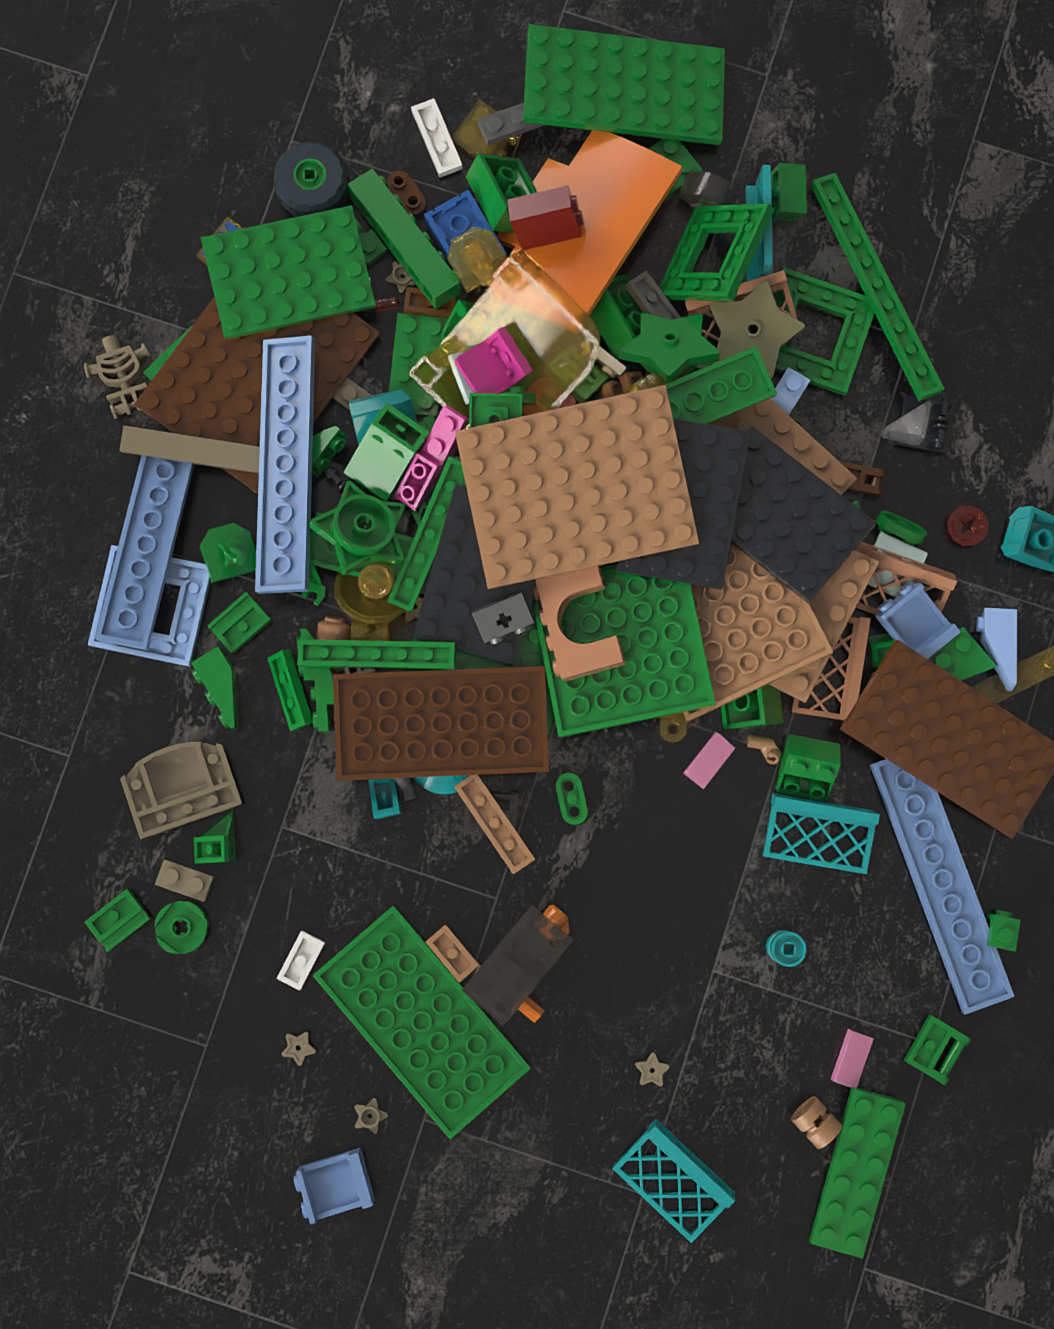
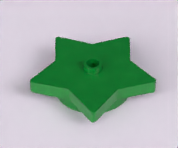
M641 313V332L620 350V358L626 361L641 363L647 371L661 376L666 383H670L677 376L691 372L699 364L719 361L720 351L701 335L702 314L670 320Z
M351 481L346 482L338 507L310 521L309 527L335 546L342 575L350 573L370 560L392 564H402L404 560L395 529L404 511L405 504L384 502L374 496L366 495Z

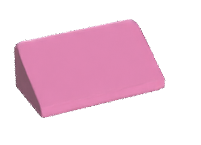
M714 732L683 774L704 789L735 748L718 732Z
M850 1029L847 1030L831 1076L832 1081L857 1088L873 1038Z

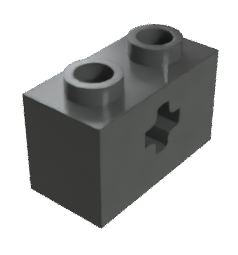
M522 591L472 610V615L484 643L488 641L491 644L498 643L506 639L505 634L513 631L516 634H520L529 630L530 624L534 623ZM499 614L511 615L507 625H504L503 622L497 623V620L500 619Z

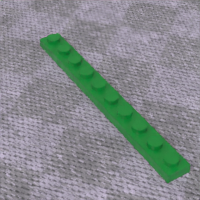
M836 173L813 180L811 187L918 401L942 393L944 387Z

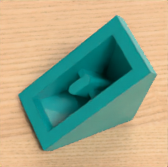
M392 778L370 779L369 787L374 819L403 814L395 780H392Z

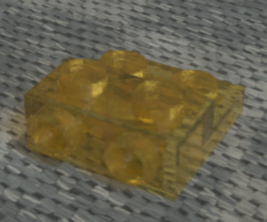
M479 100L451 139L455 146L474 159L478 153L505 157L506 149L510 144L514 145L521 134L487 146L477 121L479 118L501 110L495 111Z

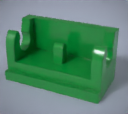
M779 163L771 172L772 207L775 209L772 214V221H797V216H805L807 214L805 165Z

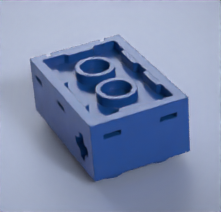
M469 190L461 193V197L458 195L434 208V212L431 210L424 214L428 230L451 269L456 270L459 274L463 288L498 270L506 262L507 254Z

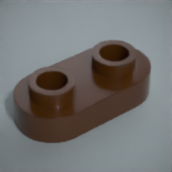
M392 172L387 178L389 191L400 198L403 209L407 214L410 212L415 218L422 216L426 210L424 195L406 172ZM397 180H402L403 184L396 185L395 182ZM411 200L418 201L415 205L409 204Z

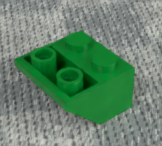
M789 734L782 753L776 792L827 802L841 765L840 744Z

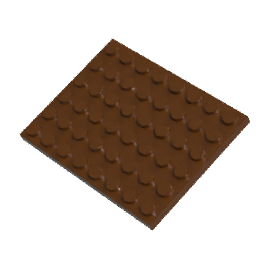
M214 297L134 405L172 433L260 447L263 340L311 335L315 338L314 425L331 402L332 397L379 337L380 332L352 312L225 340ZM222 468L258 494L259 474Z

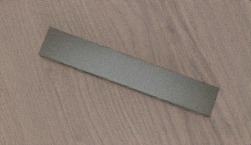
M123 426L120 452L259 474L260 447Z

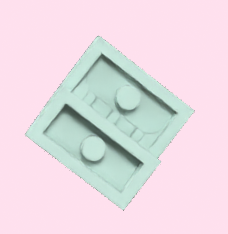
M880 531L873 545L924 563L928 554ZM886 570L876 574L881 586L895 580L892 572ZM872 576L868 585L877 588L878 586ZM908 579L900 584L903 587L910 582L912 584L915 583V580ZM898 585L883 590V592L894 597L900 595Z

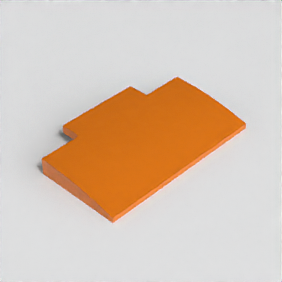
M592 130L569 166L548 158L532 183L537 192L566 185L569 186L571 194L577 196L579 210H582L585 226H581L582 237L522 251L515 232H499L496 237L501 245L511 248L513 251L489 286L494 297L578 333L683 171L682 166L618 135Z

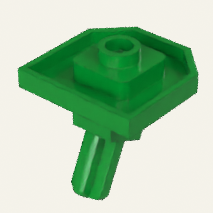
M469 394V428L523 416V394Z
M235 523L208 530L200 545V550L211 583L256 571V549L248 530Z

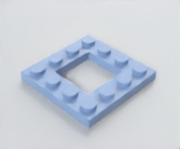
M111 545L88 645L191 667L211 582L206 565L171 557L165 583L180 586L169 635L152 633L149 650L98 641L95 639L118 549V546Z

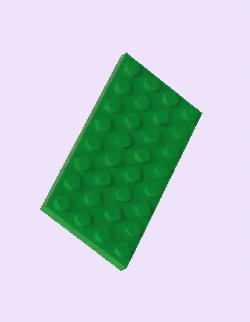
M529 24L527 31L523 122L720 145L723 134L725 49Z
M394 905L313 975L449 1139L453 1138L531 1069V1066Z

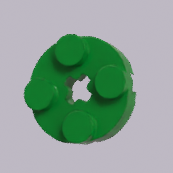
M177 901L168 904L161 909L155 919L157 942L163 949L173 954H186L196 950L204 943L208 935L209 919L206 917L203 909L193 902ZM177 921L180 923L183 921L187 922V933L181 932L178 934L176 932L178 929L175 925Z

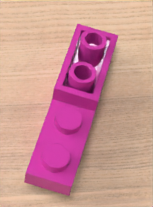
M448 405L443 406L422 450L416 452L394 496L396 499L414 511L420 507L438 482L448 457L454 456L458 448L455 431L465 428L469 420L467 417Z

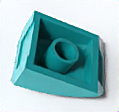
M402 389L349 401L358 445L386 403L417 423L412 399Z
M1033 506L1018 507L1009 517L1010 522L1003 545L1001 546L1004 556L1030 566L1054 572V516Z

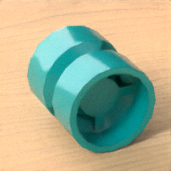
M778 930L767 939V953L776 963L786 967H793L801 963L805 958L806 944L796 933Z

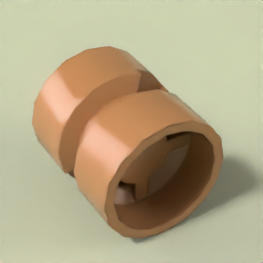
M814 1096L805 1101L794 1112L791 1120L802 1132L807 1131L806 1137L817 1149H821L839 1134L842 1124L831 1113L826 1114L827 1108Z

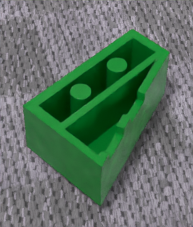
M964 627L959 628L960 633L928 658V660L960 681L997 667Z

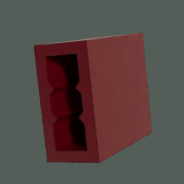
M568 185L508 199L510 223L522 251L582 237L581 226H585L582 210H579L577 196L571 194Z

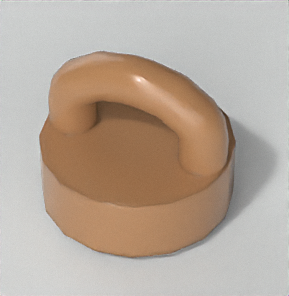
M616 380L605 383L599 390L600 399L624 394L622 385Z

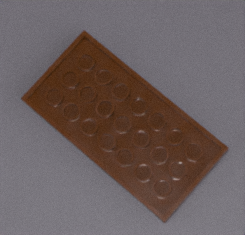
M899 640L894 641L840 728L844 733L1011 839L1016 835L1054 774V741Z
M545 666L333 674L337 781L549 772Z

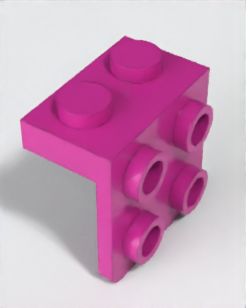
M504 326L496 330L486 341L455 358L456 366L474 393L500 394L519 383L533 371L528 360L522 355L513 337Z

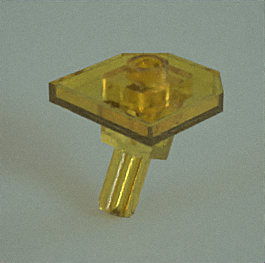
M472 227L451 241L447 259L467 293L480 285L492 286L495 276L511 267L492 231Z

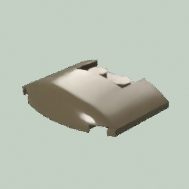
M186 742L165 747L138 761L127 776L124 774L120 779L140 839L166 832L167 830L216 813H221L242 804L223 746L217 743L215 746L202 742Z

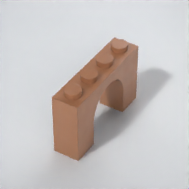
M600 566L535 579L537 585H533V591L536 600H541L543 607L539 614L543 626L547 625L550 635L546 636L549 650H554L556 661L552 663L557 677L561 676V679L566 682L626 665L620 639L617 636L588 644H578L570 641L562 629V614L572 600L606 589Z

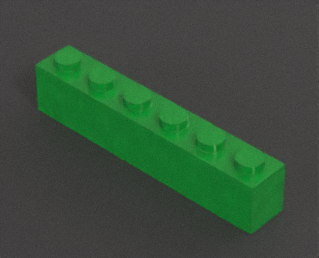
M371 169L347 184L351 201L435 310L460 294L462 281L456 270L449 268L443 253L440 250H435L429 235L425 231L421 232L417 227L415 217L410 212L407 214L403 209L400 198L389 191L388 184L383 176H378Z

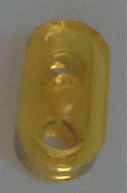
M683 712L660 717V734L664 740L674 743L683 739L687 730V720ZM670 725L676 726V734L672 735L668 732Z

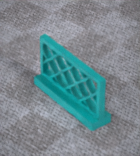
M771 165L762 166L755 186H746L745 204L769 203L772 206ZM772 216L746 272V282L773 274Z
M772 793V805L763 857L867 874L875 827L879 822V813L875 810ZM777 812L788 813L793 822L780 830L775 823ZM792 814L800 815V817L795 819ZM806 817H811L815 819L819 826L805 834L798 823ZM818 819H823L826 821L821 824ZM833 821L839 822L844 831L831 838L824 827ZM844 823L852 825L847 828ZM796 825L803 834V837L790 844L783 833ZM858 826L868 827L867 837L857 843L850 832ZM775 827L778 832L773 835V830ZM822 829L829 841L816 849L809 838ZM848 834L855 845L842 854L835 842ZM781 835L788 847L780 853L770 851L771 842ZM807 840L814 851L806 857L798 856L794 848ZM865 844V848H864V851H863V850L861 849V846H863V845ZM833 845L840 856L831 862L825 861L820 852ZM858 849L863 855L861 867L850 865L845 857ZM792 851L794 855H789L786 853ZM817 855L820 860L812 858ZM843 859V861H844L846 864H842V863H838V862Z
M657 1118L612 1168L691 1243L726 1207L729 1208L735 1202V1191ZM650 1139L657 1146V1155H642L641 1146ZM658 1160V1174H643L642 1161ZM661 1160H672L677 1165V1173L662 1174ZM627 1161H639V1174H628L622 1166ZM643 1179H659V1192H647L643 1188ZM662 1179H678V1192H662ZM681 1179L694 1180L697 1183V1192H681ZM663 1198H678L679 1211L666 1210L663 1207ZM682 1198H697L698 1211H682ZM700 1198H713L718 1205L713 1211H701ZM698 1216L699 1225L690 1232L683 1225L682 1217ZM701 1216H707L703 1221L701 1220Z

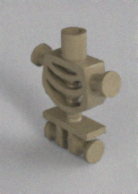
M110 335L102 339L106 353L96 356L97 364L89 365L88 362L84 363V369L87 378H91V375L99 374L100 379L107 386L121 387V391L106 396L110 402L114 418L118 419V415L127 413V415L132 414L131 409L136 407L134 404L139 398L138 395L142 394L148 386L146 382L133 387L131 384L142 375L143 369L139 360L146 356L150 358L151 355L144 343L141 344L142 347L133 351L129 345L121 348L117 336ZM106 376L117 377L118 379H107ZM133 397L134 402L128 403L127 399ZM122 401L121 404L115 406L113 405L114 403Z

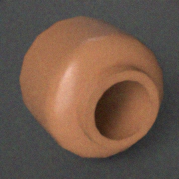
M325 616V620L318 622L316 640H350L351 626L345 622V618Z

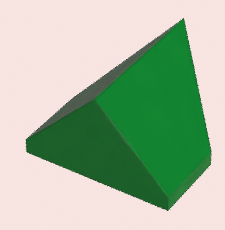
M234 809L199 837H194L195 864L236 861Z

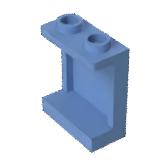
M910 582L899 590L900 595L893 601L888 599L878 608L880 611L875 614V617L894 641H901L928 659L958 635L960 630L955 624L948 622L923 590L925 587L922 583L912 584Z
M361 1147L299 1166L294 1176L295 1188L297 1192L301 1191L304 1202H301L304 1218H309L310 1224H315L319 1219L362 1206V1209L371 1207L375 1202Z

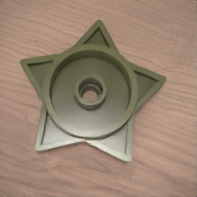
M767 280L763 281L742 301L710 303V310L721 333L717 349L720 351L719 361L757 346L771 379L774 376L780 348L805 328V324L778 310ZM756 327L758 332L751 334L748 328Z

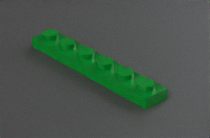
M450 456L448 457L387 602L412 612L435 558L455 484L466 485L461 461Z
M299 639L297 666L455 670L456 664L455 642Z

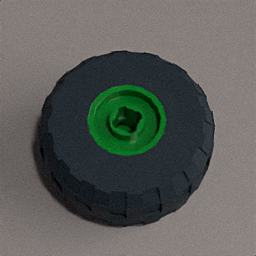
M306 141L291 146L280 156L274 169V186L281 204L293 216L300 217L342 208L348 200L349 191L347 184L350 183V176L343 158L334 148L327 146L325 143Z

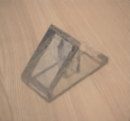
M927 401L885 427L881 436L885 439L919 446L925 439L932 406L930 401Z

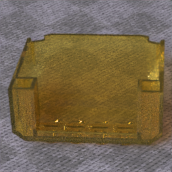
M522 249L511 254L492 275L496 279L442 343L424 354L408 372L442 407L448 405L468 419L469 405L465 404L448 356L470 350L486 341L496 330L503 326L513 337L515 344L522 355L528 360L533 370L523 380L512 386L523 387L525 392L536 394V404L523 406V416L556 409L592 371L600 344V336L596 325L579 304ZM510 388L507 389V390H505V391L502 392V393L510 392ZM469 420L465 426V429L469 428Z

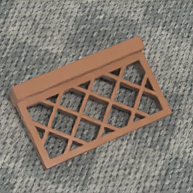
M784 270L740 285L734 301H742L763 281L767 280L772 294L782 290L784 292L786 300L781 308L777 307L778 310L798 320ZM685 301L689 316L702 314L713 319L707 331L702 329V334L705 335L704 338L706 340L710 337L719 342L720 338L711 334L716 321L710 310V303L730 301ZM786 305H788L789 312L784 310ZM750 327L748 331L751 333L754 327Z
M861 542L856 547V551L879 561L878 568L872 575L878 587L863 593L860 600L863 599L864 603L858 602L856 608L877 614L880 611L878 609L879 606L873 607L869 605L866 597L880 592L885 602L887 598L883 590L894 585H898L900 590L902 588L901 582L912 579L917 583L926 584L927 586H924V591L932 588L943 590L941 598L933 602L942 613L951 590H954L957 583L955 574ZM885 570L892 572L895 580L881 586L876 574Z
M850 617L848 623L853 624L852 634L844 640L840 637V642L834 648L836 650L843 645L849 653L848 659L839 665L831 655L830 659L836 668L825 676L821 673V678L816 682L815 686L824 681L832 693L820 701L812 691L811 695L817 704L810 709L798 708L799 700L794 698L792 713L846 720L859 697L871 618ZM851 639L850 648H849V647L847 646L846 642ZM847 664V669L845 673L842 667ZM839 670L845 678L844 685L835 690L826 678ZM843 689V695L841 699V697L838 695V692H840ZM835 695L841 703L840 714L828 712L823 703ZM820 706L823 711H817L814 709Z

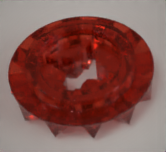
M961 506L955 509L947 520V533L950 534L954 542L962 546H974L980 543L987 535L988 520L985 514L974 506ZM974 519L972 525L970 526L972 532L967 530L966 532L961 533L963 528V524L961 522L963 521L966 523Z

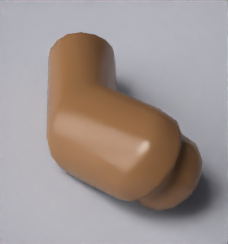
M749 734L747 747L760 749L769 764L775 765L780 761L781 751L772 738Z

